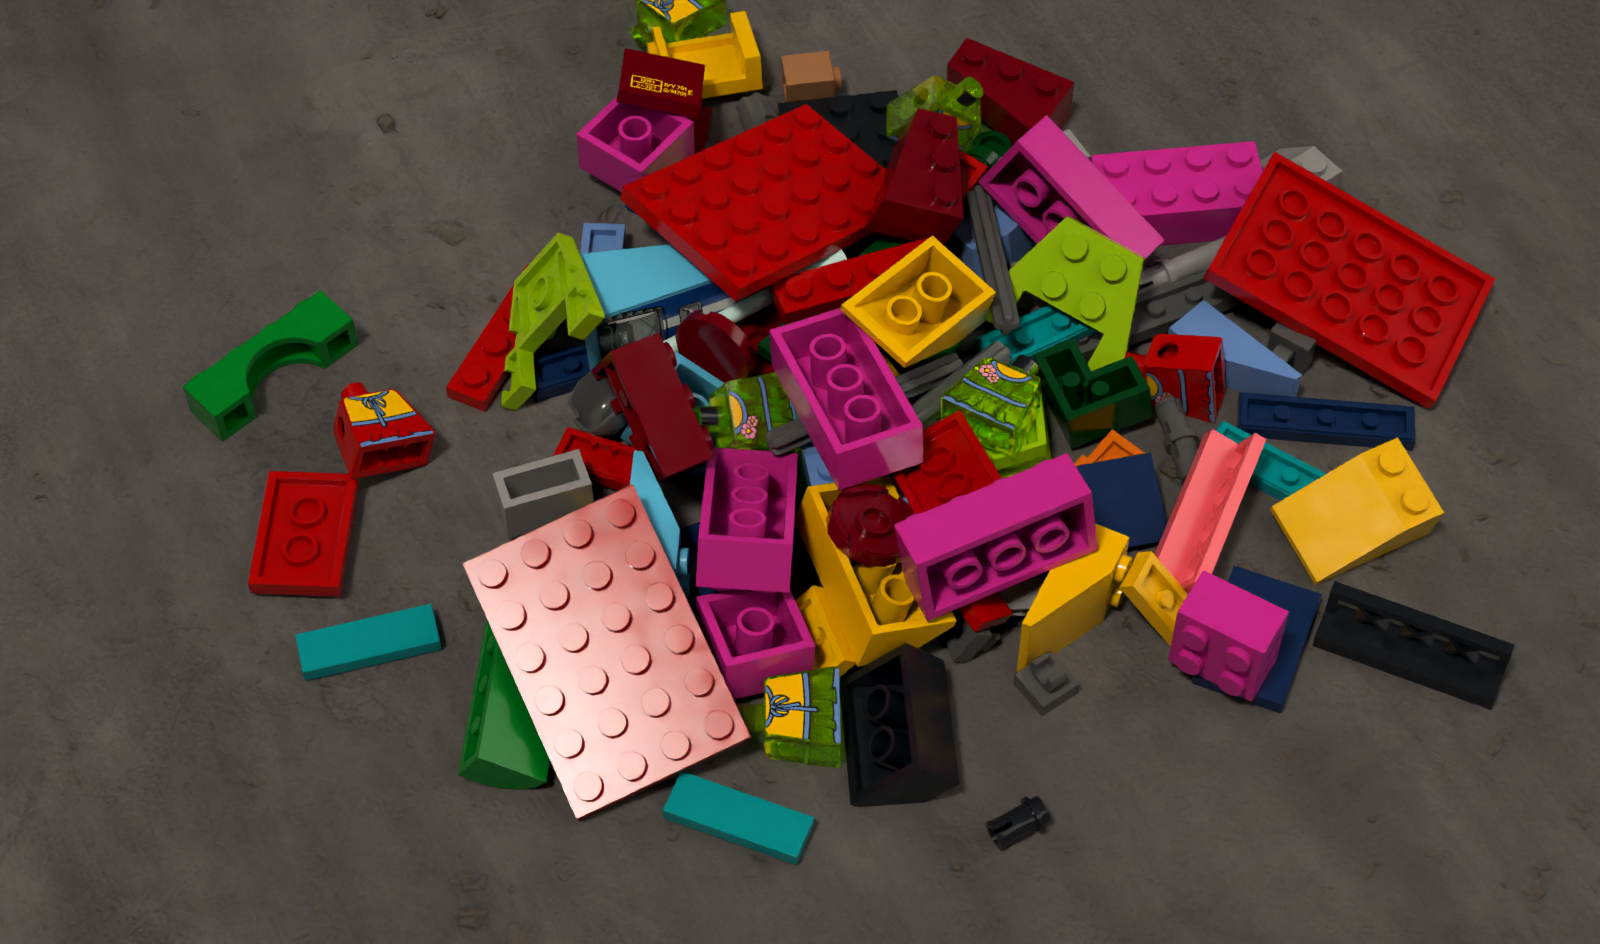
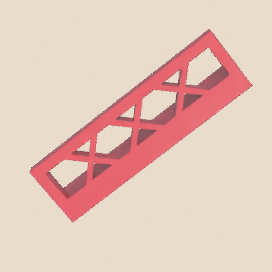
M1211 429L1204 434L1154 553L1187 594H1189L1203 570L1212 574L1266 441L1264 437L1257 433L1252 434L1238 444L1216 430Z

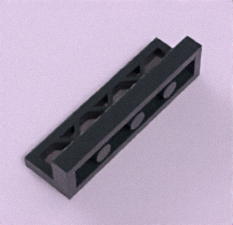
M1334 581L1312 646L1491 710L1515 644ZM1340 600L1351 605L1357 606L1360 610H1355L1338 604V601ZM1387 619H1394L1396 621L1402 622L1404 625L1400 626L1391 623ZM1436 634L1442 636L1444 638H1447L1449 641L1445 642L1436 639L1432 635ZM1477 651H1484L1500 658L1495 660L1481 655Z

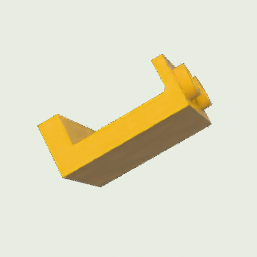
M746 11L730 13L731 33L665 43L660 26L652 27L653 42L646 43L647 53L705 65L702 99L763 89L761 55Z

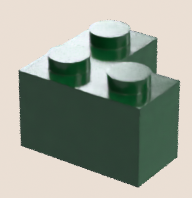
M1074 338L1034 354L1036 376L1040 377L1041 391L1071 449L1104 437L1112 429L1116 432L1152 418L1150 388L1133 356L1091 371Z

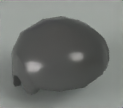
M590 371L577 382L569 396L568 404L576 416L573 422L581 431L606 438L620 432L628 423L624 413L616 416L611 408L610 401L616 399L606 379L597 382Z

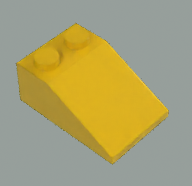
M932 235L844 302L840 310L902 367L906 368L956 345L984 323L996 291Z
M1398 437L1357 455L1276 503L1270 509L1314 585L1428 535L1444 514L1443 509Z
M1095 523L1098 550L1049 571L1022 622L1017 672L1030 665L1031 661L1046 652L1052 651L1053 654H1056L1102 623L1111 606L1118 608L1121 605L1125 594L1119 587L1133 560L1132 557L1127 556L1130 537Z

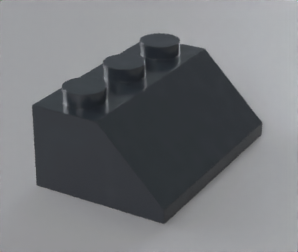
M904 643L839 680L850 805L870 807L925 803L959 785L944 660L908 643Z

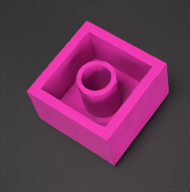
M617 96L576 134L579 167L622 192L624 185L695 154L693 121L684 116L616 102Z
M1203 570L1177 612L1168 661L1176 664L1180 670L1187 674L1198 675L1218 685L1222 691L1229 695L1241 696L1252 702L1277 660L1289 611Z
M730 589L696 597L695 618L734 700L766 692V682L769 679L809 673V681H811L816 645L791 591L789 593L777 592L767 595L752 590Z

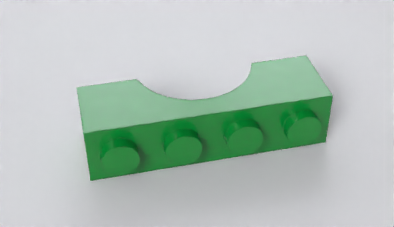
M321 290L310 298L302 300L290 312L274 323L266 325L257 335L241 346L230 350L224 358L205 371L197 373L188 383L183 385L191 413L221 442L225 441L257 418L253 405L254 394L260 382L268 374L278 368L291 364H311L326 369L357 347L359 344L353 319Z

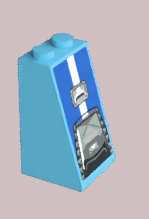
M671 244L580 254L605 317L585 338L590 371L610 351L658 332L662 341L676 335L678 325L693 311L702 310L701 314L708 315L711 311L718 313L737 303Z

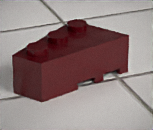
M969 38L964 40L947 63V82L965 91L967 90V92L979 98L968 108L966 113L980 125L985 122L995 131L1005 134L1011 140L1012 145L1046 115L1060 129L1071 115L1074 82Z
M920 108L916 110L896 142L885 171L884 181L876 195L873 210L865 224L864 230L911 241L921 240L933 235L939 242L945 245L964 218L957 117Z
M659 332L610 351L591 372L597 382L606 379L616 399L610 401L611 408L616 416L624 413L633 433L629 435L630 442L635 451L644 452L657 482L661 483L705 464L714 456L711 452L713 449L712 437L705 425H699L693 411L695 408L693 394L687 384H681L675 370L677 366L675 353L668 342L663 343Z

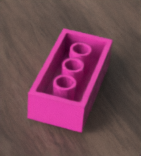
M1047 115L1023 135L978 181L1036 244L1067 216L1078 220L1142 255L1145 259L1164 241L1152 225L1142 217L1121 192L1110 183Z
M1255 141L1091 155L1090 159L1094 166L1164 239L1159 246L1209 242L1225 237L1263 171Z
M841 308L769 330L772 368L838 490L923 463L922 423L874 340L840 310Z
M713 447L711 452L714 457L706 465L698 537L696 587H708L714 591H727L730 589L752 590L767 595L777 592L789 593L798 453L786 452L779 456H774L770 451Z
M1068 453L1051 460H1044L1032 468L1010 477L1000 478L991 485L966 495L957 496L945 504L923 513L913 514L906 520L894 524L905 582L927 621L1098 550L1092 492Z

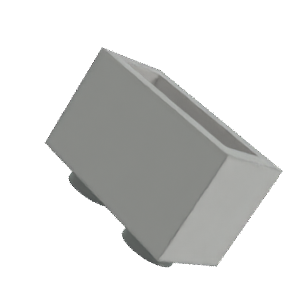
M579 449L492 473L497 504L509 539L527 534L594 502L592 484Z

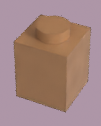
M829 51L781 56V78L785 102L835 97V91L841 90L839 66L832 67Z

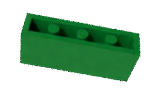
M486 618L457 775L500 789L522 790L535 788L547 782L550 759Z

